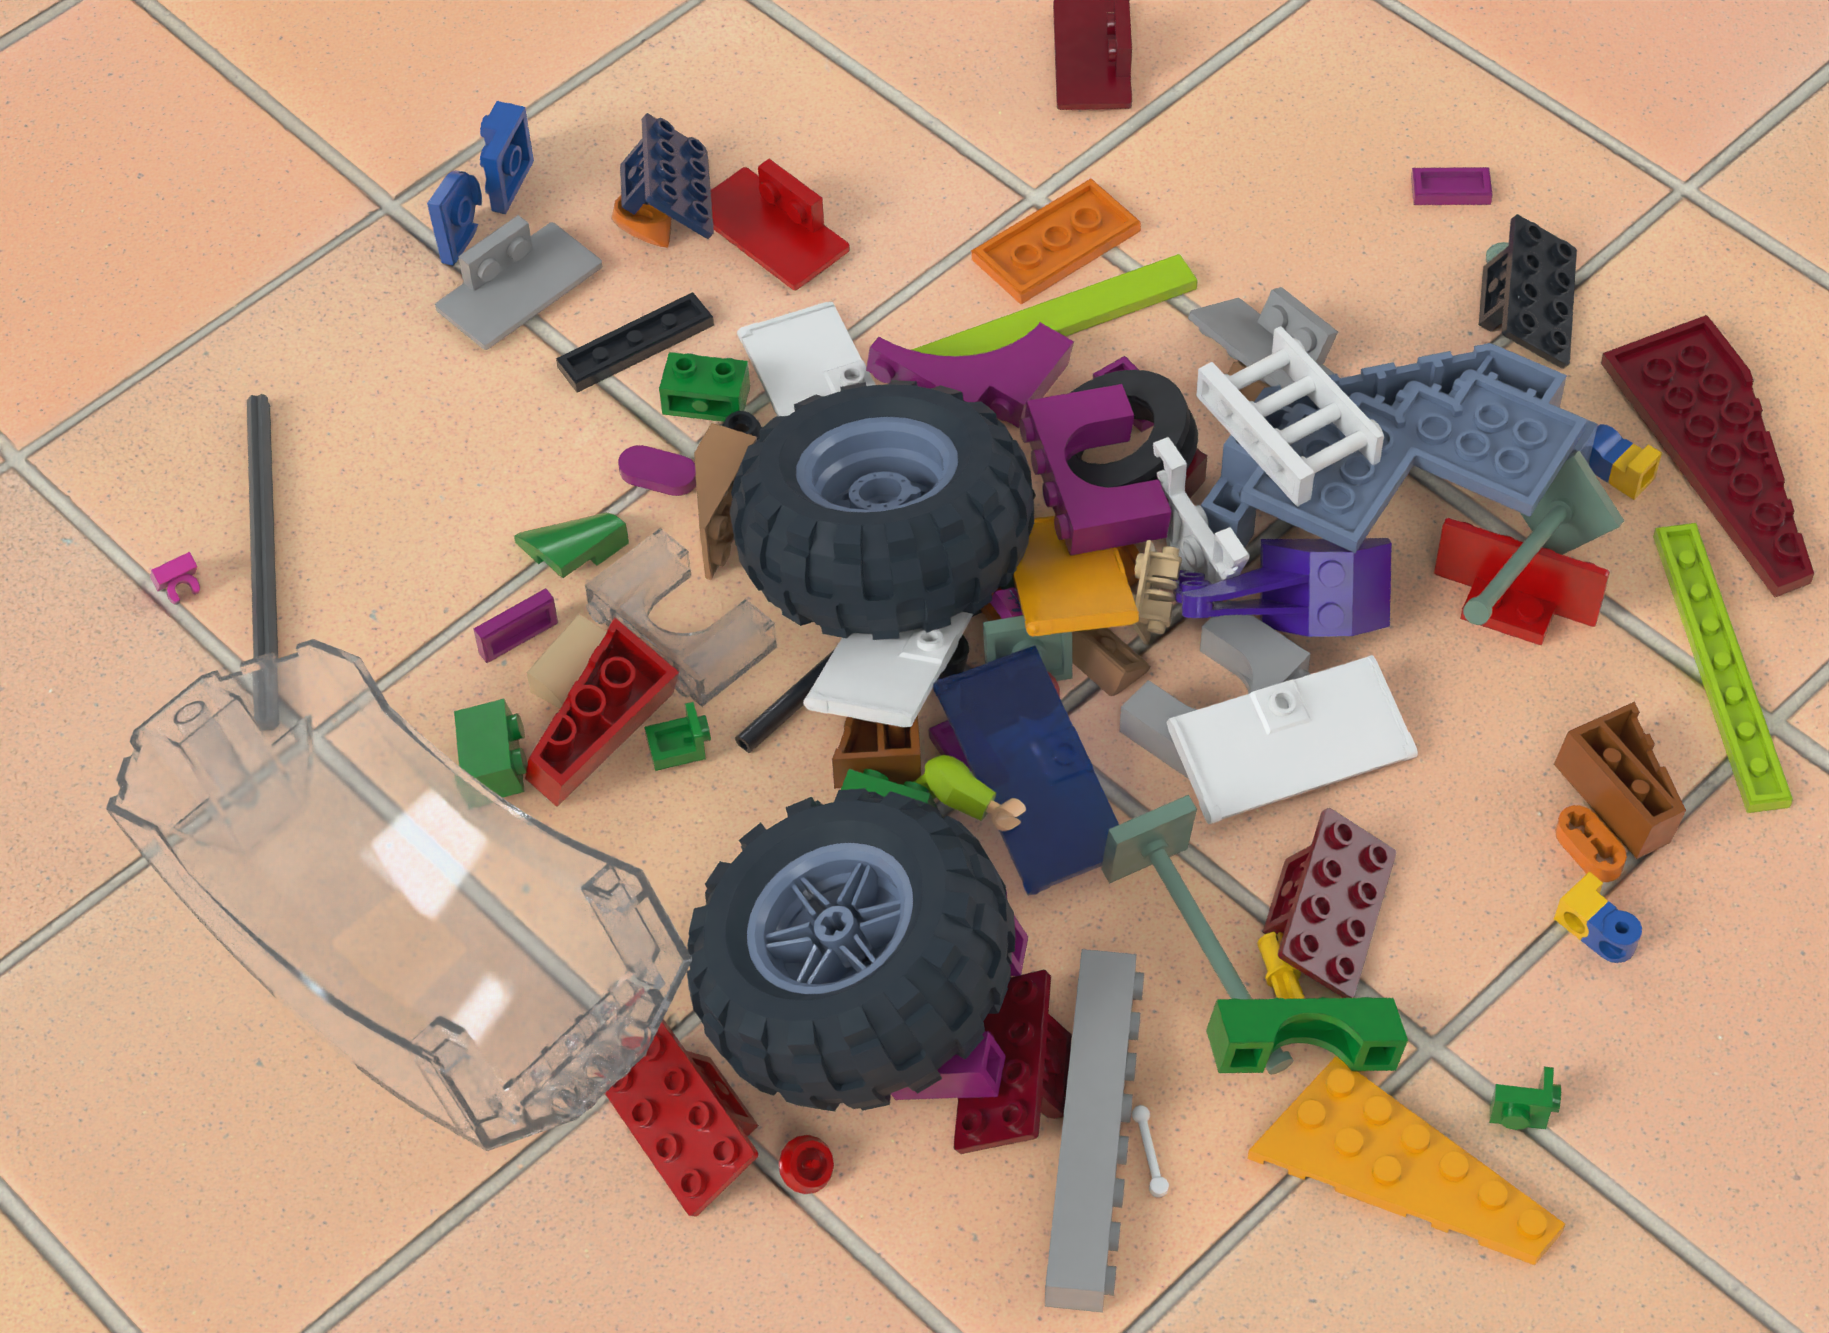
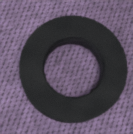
M1123 370L1096 377L1070 392L1122 384L1134 413V419L1148 420L1154 423L1148 440L1136 452L1119 461L1106 464L1087 463L1082 460L1085 450L1074 454L1067 461V464L1071 471L1083 481L1100 487H1119L1158 480L1157 472L1164 470V464L1161 457L1157 458L1154 455L1153 443L1167 437L1170 438L1187 463L1186 470L1190 466L1197 449L1198 429L1182 392L1168 378L1145 370Z

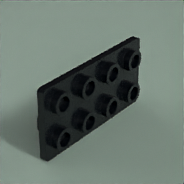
M1519 214L1510 219L1508 247L1483 266L1478 325L1492 332L1502 324V335L1561 369L1567 367L1570 364L1577 249L1569 242L1558 238Z

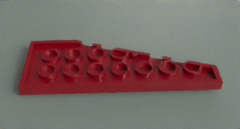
M1709 316L1699 317L1604 352L1601 365L1772 595L1778 597L1811 584L1814 570L1802 533H1798L1793 515L1795 510L1791 499L1787 498L1784 489L1785 478L1770 431H1766L1761 416L1763 409L1760 399L1755 397L1752 387L1754 380L1751 371Z

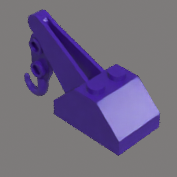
M1365 538L1356 553L1325 539H1261L1259 569L1214 584L1205 580L1204 573L1180 570L1178 580H1173L1178 583L1177 589L1173 590V594L1175 595V601L1182 603V616L1188 618L1260 615V621L1277 631L1308 637L1355 636L1390 627L1392 543L1389 538ZM1260 593V599L1216 602Z

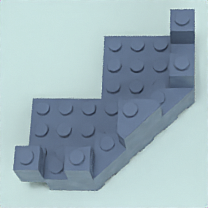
M1492 343L1474 346L1473 352L1452 356L1451 351L1418 357L1417 363L1396 367L1394 362L1362 368L1361 374L1339 378L1338 374H1332L1328 376L1369 419L1375 420L1381 427L1384 440L1380 462L1373 466L1357 450L1316 472L1313 480L1311 500L1297 507L1238 441L1230 435L1223 446L1221 477L1202 502L1201 507L1206 513L1208 526L1214 535L1231 527L1244 548L1254 535L1256 509H1259L1356 553L1412 467L1416 466L1531 517L1569 455L1580 451L1589 465L1598 424L1560 408L1567 375ZM1281 386L1264 388L1254 402L1256 403L1281 390ZM1306 395L1264 418L1274 429L1282 430L1320 410V408ZM1332 422L1290 446L1300 457L1308 458L1346 436Z

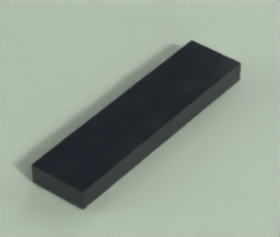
M692 292L556 358L557 368L578 393L714 326L713 316Z

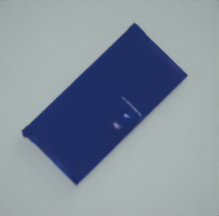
M1036 646L1028 647L957 675L954 674L939 679L933 683V690L943 707L974 777L996 792L994 801L1001 805L1011 798H1016L1026 807V811L1023 814L1015 817L1021 821L1019 825L1009 831L999 830L1023 882L1027 895H1036L1050 888V886L1101 867L1108 830L1118 826L1119 823Z

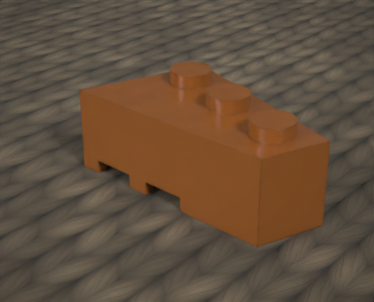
M1634 701L1568 731L1554 765L1634 857L1638 859L1671 843L1686 809L1666 767H1660L1653 752L1655 743L1650 734L1644 733L1637 718L1640 711Z
M918 715L911 727H900L847 717L839 747L835 749L832 758L834 789L842 787L849 769L861 773L865 769L875 770L889 778L888 781L904 785L906 781L913 782L921 776Z

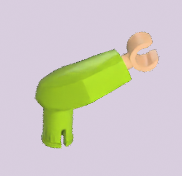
M939 755L928 760L925 765V773L913 781L926 787L933 799L937 797L943 804L980 821L988 813L991 814L993 824L1001 831H1009L1019 825L1021 821L1015 817L1020 816L1026 811L1025 805L1016 798H1011L1001 805L995 802L996 792L976 779L963 762L952 756Z

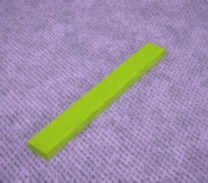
M1177 254L911 350L938 356H968L986 353L1014 343L1032 331L1039 322L1066 337L1196 290L1198 280L1182 256Z
M1691 523L1655 528L1653 538L1746 812L1754 813L1790 808L1793 798L1697 524Z

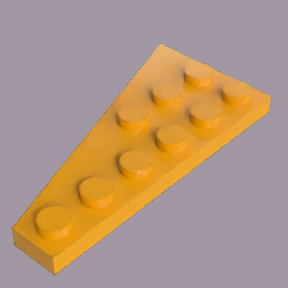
M1337 1056L1329 1062L1248 1151L1247 1159L1260 1164H1264L1265 1161L1288 1169V1174L1305 1180L1307 1176L1332 1185L1335 1192L1403 1217L1410 1214L1432 1222L1431 1227L1448 1233L1449 1230L1459 1232L1477 1239L1481 1246L1532 1265H1536L1563 1233L1565 1227L1563 1221L1359 1072L1351 1071Z

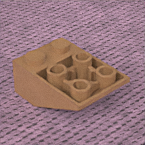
M714 423L710 424L694 452L700 538L705 578L709 580L713 578L718 567H723L729 558L731 543L734 540L730 516L732 504L731 491L748 446L757 441L756 436Z

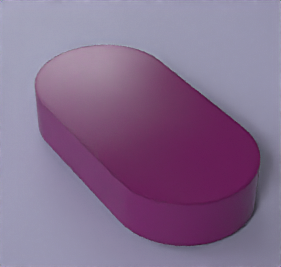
M644 445L629 447L619 456L620 476L630 485L671 496L688 494L696 487L695 463L686 456Z

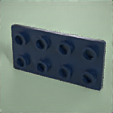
M646 113L641 119L642 139L620 164L622 208L635 215L643 204H649L704 238L709 239L714 234L708 151L698 139L694 137L688 138L676 131L667 120L663 118L657 119Z

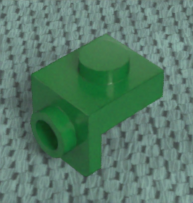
M694 702L685 703L686 717L644 727L655 771L706 759L704 742L711 740L706 716H697Z
M1544 1066L1538 1089L1496 1084L1490 1104L1489 1123L1502 1124L1504 1127L1513 1130H1521L1527 1127L1546 1129L1551 1112L1559 1113L1561 1103V1085L1553 1084L1554 1067Z

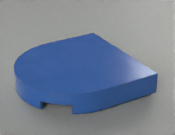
M454 170L448 173L427 203L441 263L453 266L458 261V256L464 252L475 235L478 224L473 223L476 205H482V194L478 180L475 176L463 171Z

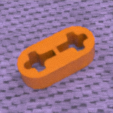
M1572 805L1561 811L1555 829L1556 838L1586 874L1591 872L1602 882H1611L1620 877L1627 858L1626 850L1598 816L1589 808L1581 805ZM1571 823L1575 827L1583 825L1585 827L1584 834L1578 828L1570 830L1569 824ZM1598 854L1603 859L1611 857L1613 859L1612 864L1606 860L1598 862L1596 860Z

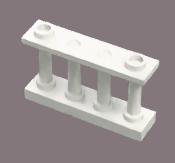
M1282 326L1274 329L1272 354L1231 376L1223 374L1213 362L1198 369L1197 398L1297 507L1311 500L1313 480L1316 472L1357 450L1373 466L1380 462L1384 434L1379 424L1375 420L1369 419L1306 353L1302 343L1298 339L1292 338ZM1281 368L1294 381V383L1256 403L1248 401L1239 391ZM1306 395L1320 408V410L1282 430L1274 429L1264 418ZM1332 422L1346 436L1308 458L1300 457L1290 446Z

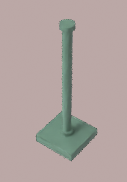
M1580 451L1569 455L1531 517L1521 513L1532 533L1478 597L1471 598L1466 603L1463 612L1465 618L1470 623L1482 625L1488 621L1492 615V607L1542 547L1563 555L1619 528L1624 522L1623 517Z
M1013 576L1007 586H1001L1002 590L1015 588ZM1023 616L983 622L985 668L998 662L1010 681L1019 671L1026 668L1044 669L1056 681L1073 679L1072 632L1030 636L1026 631Z
M1186 795L1109 829L1101 867L1109 884L1153 865L1230 998L1252 999L1170 859L1171 856L1188 849L1197 808L1190 796ZM1280 1047L1269 1056L1266 1069L1270 1075L1277 1074L1288 1068L1294 1060L1288 1051L1283 1052Z

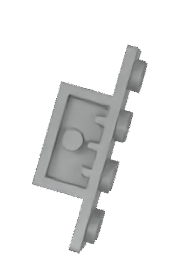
M517 215L458 256L463 284L436 302L435 307L439 314L482 349L488 350L602 268V260L553 222L547 224L531 236L529 223Z
M1282 287L1271 290L1261 314L1240 298L1190 311L1188 319L1199 327V331L1203 335L1214 339L1227 350L1230 357L1241 361L1247 367L1272 354L1274 329L1282 326L1292 338H1296L1302 343L1306 353L1327 375L1335 374L1323 364L1338 331ZM1282 368L1260 379V381L1269 384L1271 387L1280 385L1282 389L1294 383Z

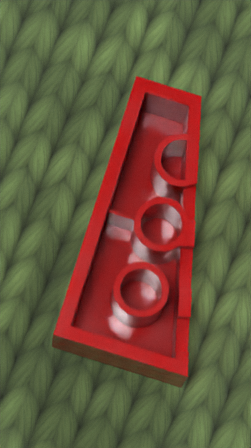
M614 617L607 629L606 635L592 653L578 681H575L559 712L555 714L530 755L525 779L558 807L673 695L679 671Z

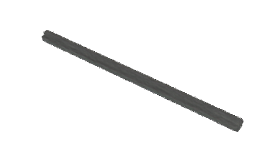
M260 394L258 396L251 395L247 399L255 720L258 728L266 730L268 728L275 729L280 724L271 419L268 397Z

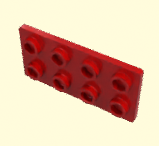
M770 158L758 166V175L749 168L743 167L711 190L714 230L794 291L804 286L850 251V244L824 225L823 198Z
M1446 518L1442 525L1434 574L1471 587L1464 603L1465 606L1471 598L1478 597L1523 542L1515 540L1508 535H1500L1475 527L1468 522ZM1541 548L1492 607V615L1488 621L1480 626L1542 646L1554 614L1595 627L1599 619L1610 571L1594 563L1583 562L1556 553L1551 549ZM1463 606L1460 619L1468 621L1464 616Z
M653 1018L595 1077L602 1091L689 1216L697 1217L759 1155L748 1138L759 1126L712 1059L708 1056L685 1050L663 1018Z

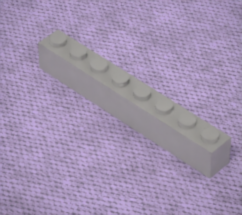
M1081 950L1046 1275L1045 1307L1103 1313L1104 1295L1114 1296L1117 1266H1108L1107 1263L1109 1251H1118L1121 1222H1112L1113 1207L1122 1208L1125 1179L1116 1178L1117 1164L1126 1165L1129 1136H1120L1121 1122L1130 1123L1133 1094H1124L1125 1080L1134 1081L1137 1053H1129L1128 1045L1129 1040H1138L1141 1013L1132 1012L1133 999L1142 1000L1144 973L1135 972L1137 954Z

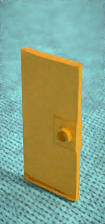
M1055 516L1034 518L1028 546L1017 566V570L1013 574V580L1025 620V628L1030 636L1126 626L1139 622V612L1116 547L1070 556L1065 540H1059L1056 535L1054 526Z

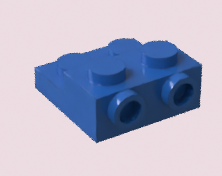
M496 101L490 114L485 115L481 122L480 134L485 140V146L481 151L480 165L485 171V193L489 195L491 210L506 214L528 174L534 158L526 108L512 103Z

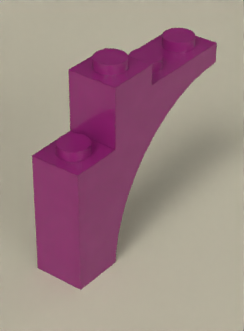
M1039 322L1027 335L1000 349L968 356H938L909 350L878 336L870 346L866 371L883 383L889 384L891 380L917 381L919 387L931 389L942 385L963 392L964 401L982 402L996 413L997 419L1007 421L1019 428L1020 419L1025 418L1027 400L1043 398L1068 366L1074 341Z

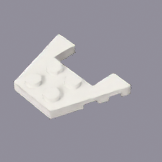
M1169 437L1154 442V455L1157 458L1161 457L1164 464V470L1157 472V478L1161 483L1164 494L1168 498V504L1172 512L1166 543L1167 546L1180 550L1179 557L1182 558L1180 569L1204 573L1205 580L1210 581L1212 584L1239 576L1249 559L1248 552L1231 527L1219 531L1215 535L1208 526V519L1203 508L1200 505L1194 506L1185 493L1187 463Z

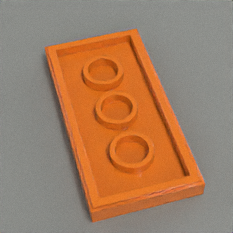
M1090 178L971 250L972 260L1019 304H1023L1140 232L1141 221Z

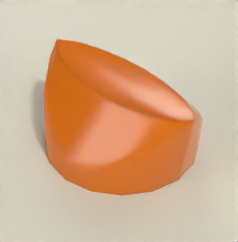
M621 196L615 200L611 219L619 228L642 241L668 248L671 235V217L649 204H643L634 215L622 208Z

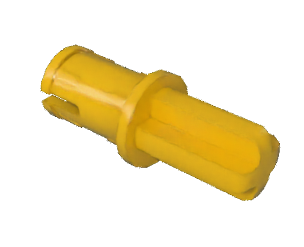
M1275 932L1265 934L1258 940L1257 945L1267 969L1265 976L1267 985L1274 988L1277 998L1305 999L1298 980L1301 972L1278 957L1283 933L1279 932L1277 938Z

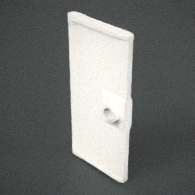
M824 302L766 321L753 323L741 327L737 331L740 342L743 344L777 416L790 415L795 412L794 404L816 394L827 396L840 392V387L863 382H866V386L876 385L870 373L866 371V365L861 359L833 302Z
M961 612L951 617V625L928 633L922 628L901 632L898 639L873 640L872 634L853 633L847 639L841 638L804 699V706L808 710L830 713L900 727H911L939 675L945 670L955 652L958 641L973 614Z
M1373 655L1172 717L1166 722L1171 738L1199 801L1200 809L1208 824H1213L1237 814L1418 756L1413 738L1407 730L1378 662Z

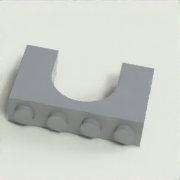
M1253 615L1211 617L1202 626L1200 652L1239 677L1245 684L1248 694L1288 680L1310 675L1308 669L1311 653ZM1148 680L1121 706L1120 732L1188 778L1166 722L1169 718L1197 709L1185 705Z

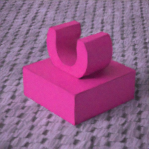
M190 552L151 570L150 578L157 592L167 587V597L174 605L180 601L175 591V587L178 584L184 583L189 585L194 595L200 591L198 580L192 576L196 573L197 564Z

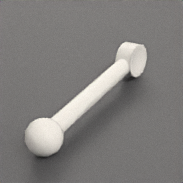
M1138 1105L1132 1110V1118L1139 1124L1152 1177L1149 1191L1154 1197L1161 1198L1167 1194L1169 1184L1160 1174L1147 1122L1150 1118V1111L1144 1105Z

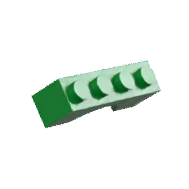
M1394 998L1217 999L1206 1029L1218 1073H1263L1269 1056L1275 1050L1295 1043L1322 1047L1338 1056L1351 1071H1396L1408 1042Z

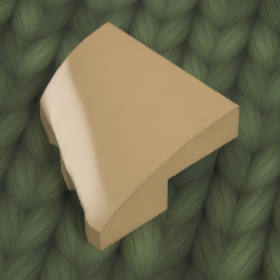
M578 614L526 672L530 692L561 708L575 681H578L588 664L589 658L607 632Z

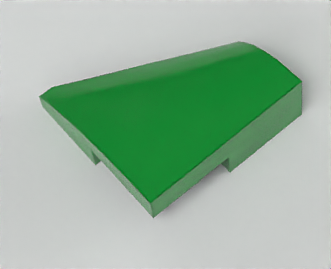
M608 512L520 532L514 536L515 543L536 563L540 564L544 561L561 578L566 577L589 560L598 566L629 544L626 523L616 515Z

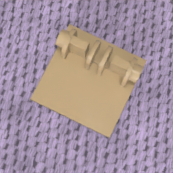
M1151 540L1146 542L1145 553H1139L1137 556L1135 577L1139 579L1137 594H1132L1139 612V622L1132 625L1145 645H1149L1151 632L1163 634L1165 627L1170 626L1173 603L1171 602L1175 601V595L1166 591H1160L1159 588L1177 589L1178 583L1173 580H1178L1182 564L1178 548L1164 546L1162 553L1157 552Z

